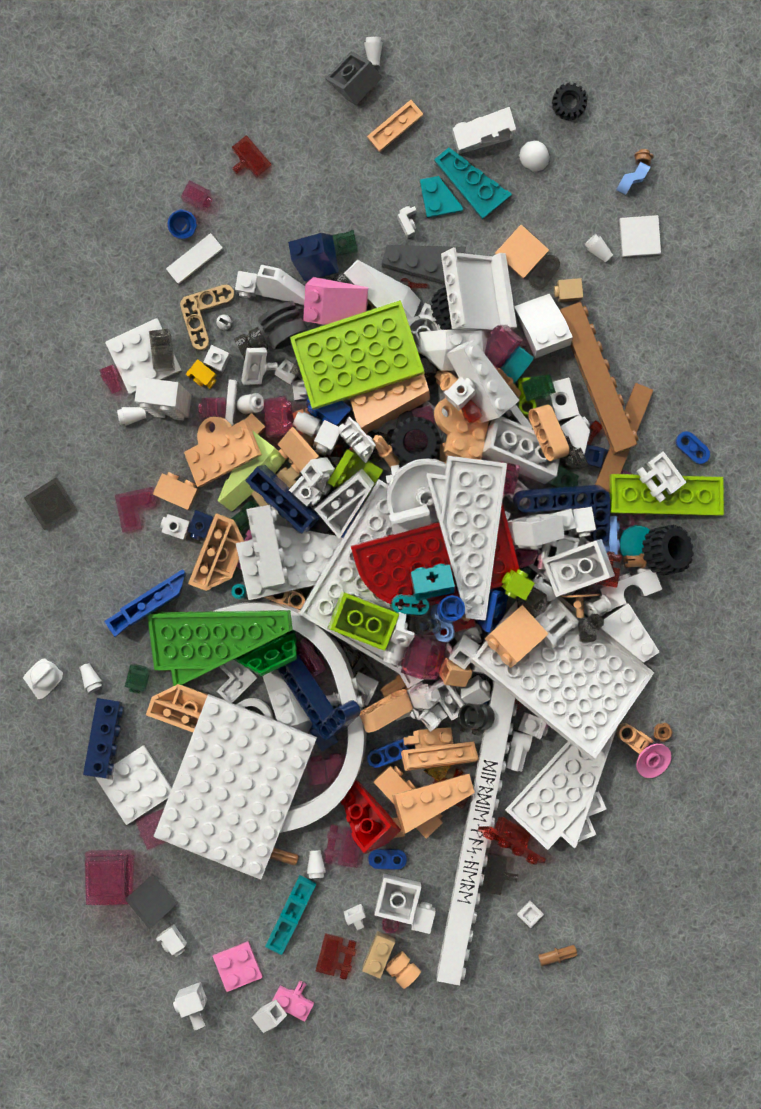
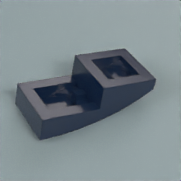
M586 445L582 464L602 468L608 450Z

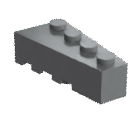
M387 245L382 260V267L445 285L441 254L453 247ZM454 247L456 248V253L465 254L466 247Z

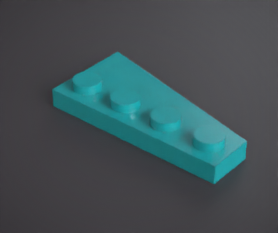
M449 147L434 159L437 166L482 220L512 196V193L503 189L497 182L488 178L481 170L476 169Z

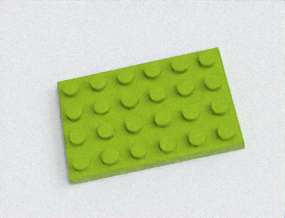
M401 300L290 336L313 410L425 374Z

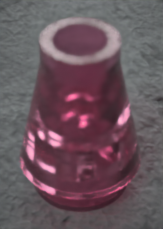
M114 364L99 370L101 373L100 377L109 388L111 394L122 390L118 370L114 367Z

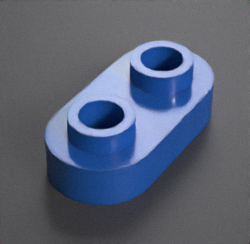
M685 431L676 437V446L691 461L696 464L708 461L710 457L708 447L694 434ZM683 438L688 439L687 445L682 443ZM697 451L702 452L701 458L696 456Z
M375 849L370 852L368 861L375 869H401L405 866L407 857L400 849ZM380 856L382 860L375 862L374 858ZM394 857H400L401 861L399 863L394 862Z

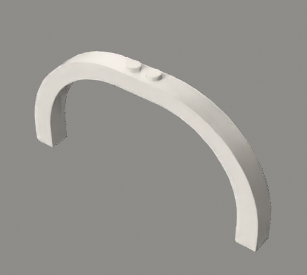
M268 601L244 602L214 610H291L293 630L308 638L327 660L333 672L342 705L350 700H354L359 705L361 711L365 707L363 697L359 696L357 690L359 689L358 679L354 677L350 663L338 641L330 632L299 615L300 610L285 604ZM360 715L348 726L347 754L336 780L316 798L290 807L280 833L304 827L328 814L345 797L360 772L366 750L367 733Z

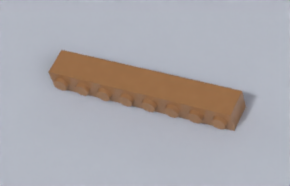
M581 302L560 309L573 337L570 347L613 455L635 447L638 436L635 430H631L629 425L631 423L628 412L625 413L623 410V398L616 392L617 383L614 377H610L608 372L610 370L607 359L602 357L601 352H603L600 341L597 342L595 339L596 331L594 325L589 324L587 319L589 313L586 306H582Z

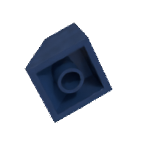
M318 233L288 242L291 261L305 282L310 281L313 277L322 278L339 273L333 235Z

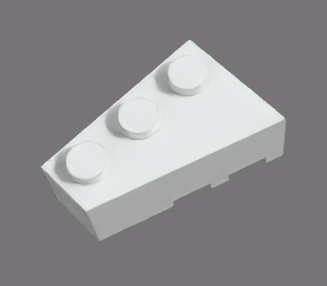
M507 107L489 115L476 118L473 121L456 124L452 129V135L458 154L511 140L514 137L516 127L510 107Z
M361 469L319 502L314 509L339 539L372 489L374 482Z

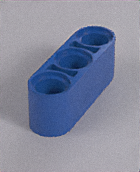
M400 738L372 749L368 753L367 761L371 767L378 768L401 759V752L410 749L404 745V739ZM396 746L399 749L398 755L391 756L388 753L389 748ZM374 753L379 754L381 761L378 763L372 762L370 759L371 755Z

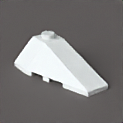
M359 260L344 273L354 285L368 287V300L375 308L401 300L407 320L410 321L415 316L421 300L408 286Z

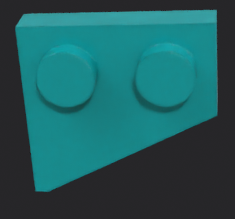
M439 176L420 179L427 218L463 211L461 204Z

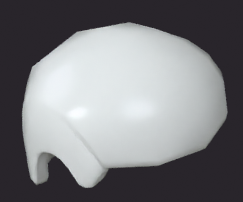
M539 141L527 142L521 148L519 154L522 165L532 172L543 170L549 163L550 156L547 147Z
M537 574L533 579L535 584L532 588V593L538 599L546 602L555 600L557 597L552 586Z

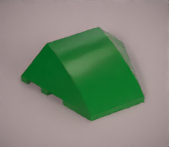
M291 630L233 660L262 677L297 659L296 631Z

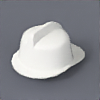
M44 658L38 661L24 675L23 679L37 699H42L62 680L63 672L55 664Z

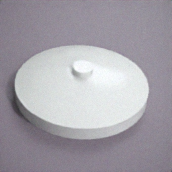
M419 459L400 468L392 477L387 490L386 498L389 513L394 514L427 505L430 511L431 523L439 522L426 473L445 475L446 463L435 459Z

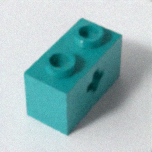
M437 564L433 568L428 569L420 567L411 572L415 600L453 594L455 591L450 565Z

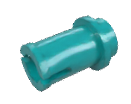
M242 584L234 585L231 590L233 597L236 599L244 598L247 594L246 587ZM238 588H241L243 591L241 595L237 594Z

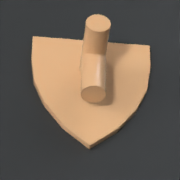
M600 594L561 595V597H576L574 602L576 618H584L583 597L600 596Z

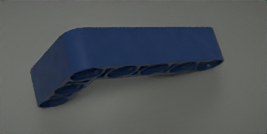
M600 485L522 490L513 496V503L522 512L592 507L596 530L590 533V537L594 541L602 539L603 543L609 539L610 494ZM602 492V496L596 499V495ZM583 493V498L577 501L578 495ZM561 495H565L564 500L562 502H558V498ZM546 496L545 502L540 504V498ZM523 498H527V502L524 505H520V501ZM602 511L601 516L596 518L597 512ZM602 529V533L599 536H595L596 532Z
M298 654L296 660L277 669L323 739L328 740L343 732L360 715V707L354 700H350L334 709Z

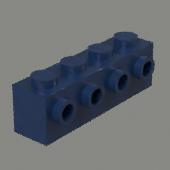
M266 465L257 466L245 480L252 490L259 493L267 504L273 506L278 511V514L288 520L292 527L301 534L308 532L320 519V516L310 506H306L289 491L290 488Z
M100 698L96 700L83 772L85 776L109 779V775H113L114 764H112V758L116 756L118 745H115L116 737L120 736L121 726L118 725L119 718H123L124 707L120 701Z

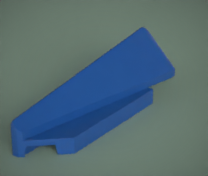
M182 569L120 608L121 611L105 620L104 622L113 636L117 637L129 625H134L180 596L184 577L186 576L185 571Z

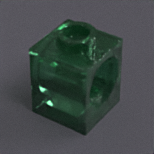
M550 374L532 377L521 383L527 401L543 399L556 393Z
M558 466L557 476L547 482V484L555 488L575 487L578 485L579 475ZM565 475L566 482L562 484L561 479Z
M133 663L130 664L125 687L129 688V691L140 694L141 691H145L151 668Z

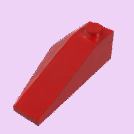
M356 779L345 797L341 800V804L344 806L347 815L346 819L352 830L353 840L362 852L367 854L388 844L401 829Z

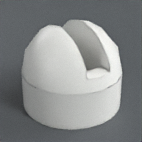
M223 314L217 318L216 324L221 330H228L232 325V320L228 315ZM220 318L229 322L228 325L224 324L223 322H220Z

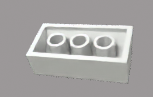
M502 416L493 419L487 429L482 458L489 461L507 463L508 469L543 484L557 476L560 458L552 461L545 458L534 430Z

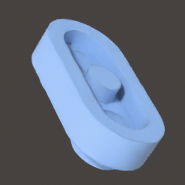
M436 604L431 609L435 637L441 642H449L455 635L454 625L439 619L436 612L438 604ZM445 628L447 629V634L443 636L441 635V630Z

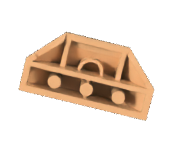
M218 513L215 514L194 566L189 585L207 591L232 578L239 561L236 543L244 542L233 519Z
M177 684L153 696L146 715L194 732L208 694Z

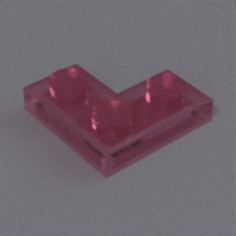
M431 405L412 410L413 417H423L430 420L436 426ZM412 430L405 436L404 443L406 448L411 451L426 447L428 439L424 432Z
M153 487L115 495L122 532L142 529L138 510L157 506L155 495H153Z

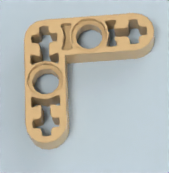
M221 285L186 296L181 300V310L191 343L195 349L201 351L209 346L208 334L200 311L231 302L235 296L231 286ZM224 289L228 292L231 291V294L228 295L229 298L225 299L224 296L218 297L220 301L216 302V296L213 292L217 291V295H220ZM207 294L213 297V301L209 305L202 302L203 297ZM190 300L191 303H194L192 310L194 313L197 311L198 314L186 316V314H190L187 307L184 308V305L187 304L186 301ZM193 318L200 320V326L196 329L190 327V321ZM203 329V333L200 332V336L202 339H206V341L200 347L199 344H195L198 341V337L196 334L192 335V332H199Z

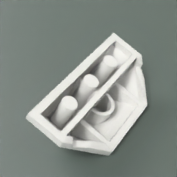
M482 330L419 332V352L439 370L455 371L447 353L458 345L475 340L487 358H489L492 354V333Z
M276 669L264 675L263 679L276 720L308 733L312 722L278 670Z

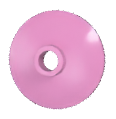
M653 744L645 748L639 755L636 763L639 774L645 778H654L662 774L671 762L669 748L664 744Z

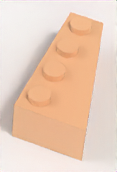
M422 374L352 397L350 402L356 422L367 435L368 432L382 427V424L391 419L398 418L400 414L406 411L409 412L429 401L430 393L425 375Z
M470 774L460 775L392 795L402 833L411 831L474 794Z

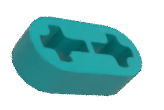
M396 595L391 602L392 608L397 613L423 615L429 610L427 599L415 600V595ZM399 599H403V602L409 603V606L403 605L402 609H399L395 603L399 602ZM422 600L425 607H422L421 610H418L416 606H412V604H418Z

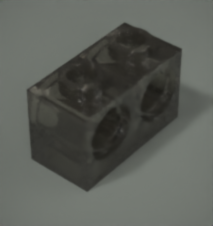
M169 329L149 331L153 370L156 372L175 370L171 331Z

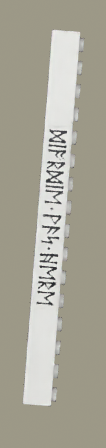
M494 680L489 706L494 711L495 719L493 725L483 732L473 783L475 793L471 795L436 975L437 981L460 985V981L465 978L466 968H463L464 961H468L470 950L467 949L468 942H472L473 931L470 930L471 924L476 922L477 912H474L475 904L479 905L480 901L478 888L479 885H483L484 874H481L482 867L487 865L488 856L485 855L486 848H490L491 844L489 831L494 828L495 818L492 816L493 811H497L499 803L496 795L497 791L500 792L502 788L500 774L505 772L506 761H503L504 754H508L510 746L507 738L508 735H512L513 723H511V718L516 715L517 705L514 704L515 698Z

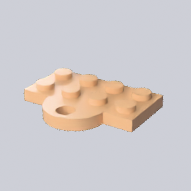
M444 398L438 402L434 410L437 426L443 433L447 434L443 452L455 457L481 460L489 421L481 422L471 400L458 411ZM442 408L447 411V417L443 415Z
M209 417L205 419L198 429V445L184 452L197 487H203L261 456L249 421L242 420L231 426L222 417ZM212 422L215 424L214 432H211L209 428Z

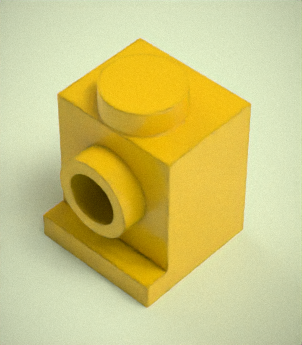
M198 359L186 373L189 378L194 376L193 381L200 387L205 385L211 389L217 382L215 379L217 375Z

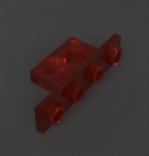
M498 817L495 829L490 826L478 827V831L483 833V837L497 841V845L509 848L516 856H523L528 863L533 865L545 863L546 859L527 848L531 834L508 819Z

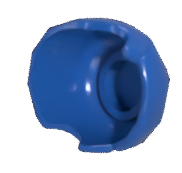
M187 210L175 211L169 216L167 222L169 232L179 239L191 237L197 228L196 218Z

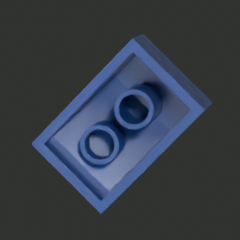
M502 586L490 589L486 620L476 619V623L486 632L495 630L498 623L504 617L508 595L505 594L506 590Z

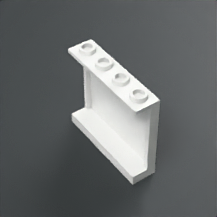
M453 247L441 254L452 329L505 333L517 328L506 253H498L494 256L456 253V248Z

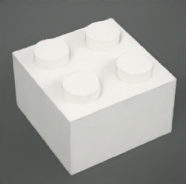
M534 513L507 521L513 545H518V548L530 546L531 549L542 548V544H556L557 540L565 538L562 515Z
M383 874L374 915L412 925L421 891V882Z

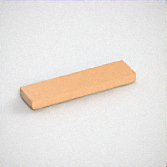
M474 741L403 750L401 752L405 771L471 763L479 760Z

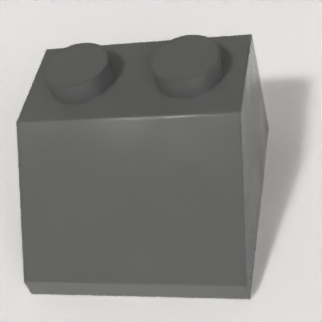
M351 51L325 79L346 100L356 105L364 99V96L377 85L382 77L371 61Z

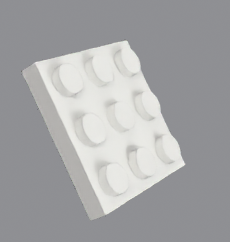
M158 318L105 342L129 394L136 392L138 377L163 380L182 371Z
M145 745L115 763L113 775H109V779L95 777L126 825L166 800L172 790V787Z

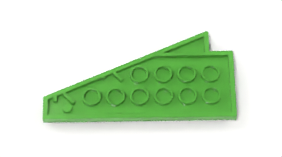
M291 610L155 612L148 615L154 670H171L173 686L177 684L182 685L293 630Z

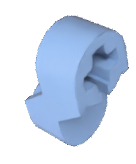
M640 162L634 173L624 174L616 190L626 195L632 184L644 180L650 166Z

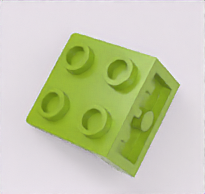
M347 449L327 483L333 487H339L359 470L363 469L375 485L383 473V469L370 461L365 463L357 453Z

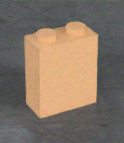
M522 605L493 630L485 640L488 646L500 655L503 663L511 668L541 642L548 633Z

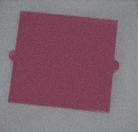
M164 808L135 820L140 831L139 836L143 838L147 850L165 842L154 837Z

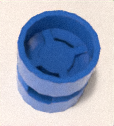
M451 595L445 597L437 605V616L445 623L457 621L465 612L464 602L458 596Z

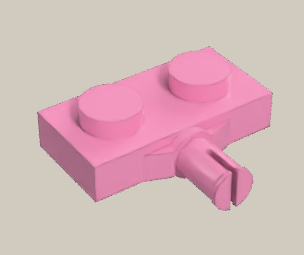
M299 981L295 990H289L280 985L272 1001L276 999L285 1012L305 1022L314 1005V1002L302 995L306 983L302 985L303 981Z

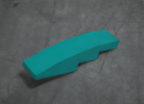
M299 875L265 945L266 948L280 955L283 954L317 883Z

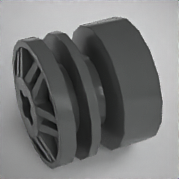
M288 301L271 308L258 319L261 326H264V332H272L268 339L274 350L291 345L290 336L309 331L303 319L294 320L300 313L295 309L296 305L293 301Z

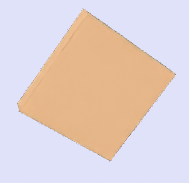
M520 225L495 254L506 253L507 265L524 279L546 255L549 249L525 227Z

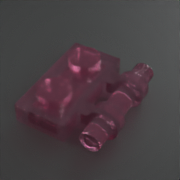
M331 824L330 831L327 832V848L324 850V855H326L325 863L332 864L333 857H339L338 865L357 868L360 848L353 840L351 827L344 826L343 833H337L338 825ZM337 839L342 840L340 850H334Z

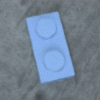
M610 516V536L608 541L604 543L607 555H617V551L620 549V542L617 539L620 524L617 516Z

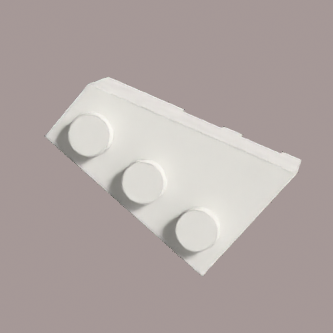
M629 603L621 605L594 623L643 663L659 653L658 648Z

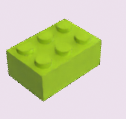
M341 592L328 629L385 651L399 613Z

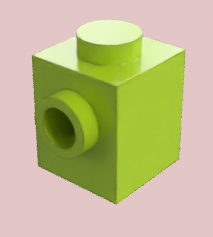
M511 569L510 573L507 572L502 580V587L506 590L505 594L514 599L518 596L526 600L535 583L527 578L528 574L518 569L516 572Z

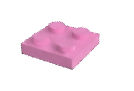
M249 941L212 956L226 992L263 977Z

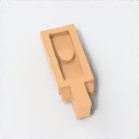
M451 727L437 728L431 732L428 729L417 730L413 732L414 736L403 738L404 745H415V749L453 744Z

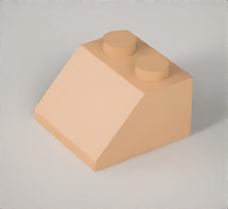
M294 427L278 443V446L281 448L279 450L280 454L285 459L289 457L293 461L291 466L298 474L310 460L320 458Z

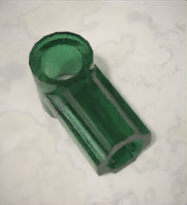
M254 499L247 502L240 509L241 511L231 518L235 521L240 533L249 526L246 509L260 507Z

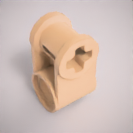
M622 723L617 727V737L639 754L650 743L654 742L650 737L627 723ZM625 728L630 729L628 737H622V731Z

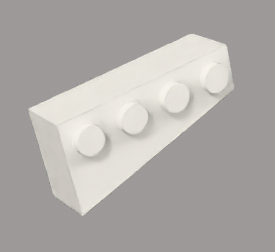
M475 340L458 345L447 353L458 377L464 380L468 378L475 385L473 388L475 395L470 400L482 423L499 418L520 401Z
M270 505L246 509L262 588L285 584L288 574L286 567L282 568L281 560L285 559L283 549H278L277 541L281 539L279 529L274 528L273 522L277 521L275 510H271Z

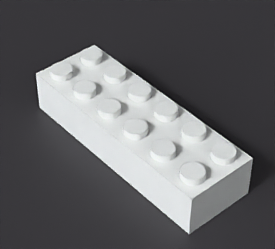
M138 377L135 402L140 405L139 407H142V409L158 418H165V415L170 416L174 420L184 421V417L189 418L192 395L180 383Z

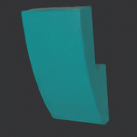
M518 346L506 358V363L501 369L515 383L534 357Z

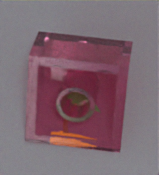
M415 635L410 645L406 647L407 652L401 663V673L419 679L438 680L447 642Z

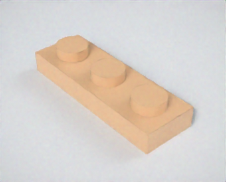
M410 100L371 132L367 139L380 153L423 117V113Z

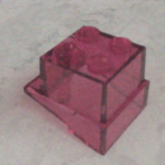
M134 849L88 850L85 853L86 905L128 904L125 899L133 892Z

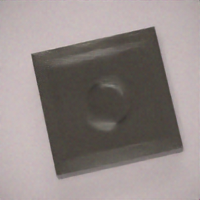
M57 477L24 497L44 530L77 511L76 506Z

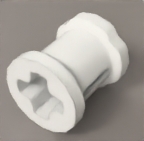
M424 709L416 718L421 720L430 732L442 721L430 709Z

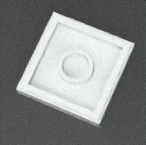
M658 215L619 219L622 257L661 254Z

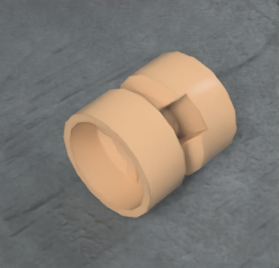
M401 951L388 962L385 970L392 977L396 976V982L405 989L416 980L421 970L414 963L410 964L409 957Z

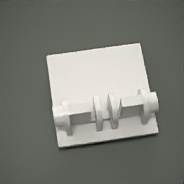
M348 417L345 425L341 424L337 428L339 434L358 456L367 463L376 445L373 439L362 431L360 425Z

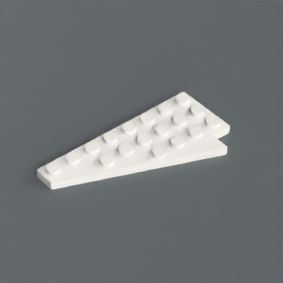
M447 456L445 475L426 473V478L459 596L465 605V617L486 620L507 463Z
M274 525L275 529H279L281 540L277 541L278 549H283L285 560H281L282 568L286 567L288 579H285V584L266 588L261 586L253 540L236 543L248 600L314 586L343 538L340 537L339 539L335 535L313 531L301 534L294 528Z
M617 728L593 761L568 741L505 809L547 850L561 836L573 848L577 847Z

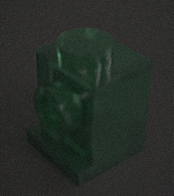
M354 230L333 235L336 256L358 252ZM345 240L346 244L344 246H341L339 244V241Z

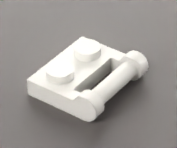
M558 598L553 600L534 617L548 633L544 640L549 648H554L558 640L571 628L574 629L579 624L578 620ZM564 618L566 623L555 634L551 635L549 630Z

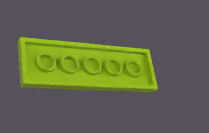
M611 474L610 513L723 516V477L682 476L686 483L670 495L666 489L663 490L662 493L665 499L659 502L656 497L650 494L651 490L648 486L641 482L639 475ZM655 475L651 478L657 487L661 484Z

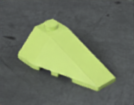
M253 430L252 432L261 456L231 471L229 479L225 481L218 498V502L230 511L235 510L254 492L245 480L257 466L266 465L275 474L286 460L275 447Z

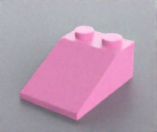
M313 277L305 284L303 321L327 325L366 312L368 287Z

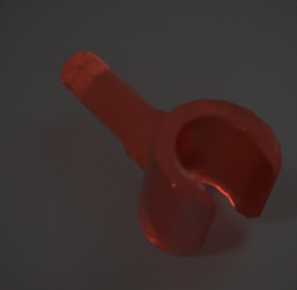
M407 278L401 279V282H408L410 289L427 288L425 283L410 282Z
M597 420L589 427L593 432L588 438L587 445H591L594 437L602 429V425Z

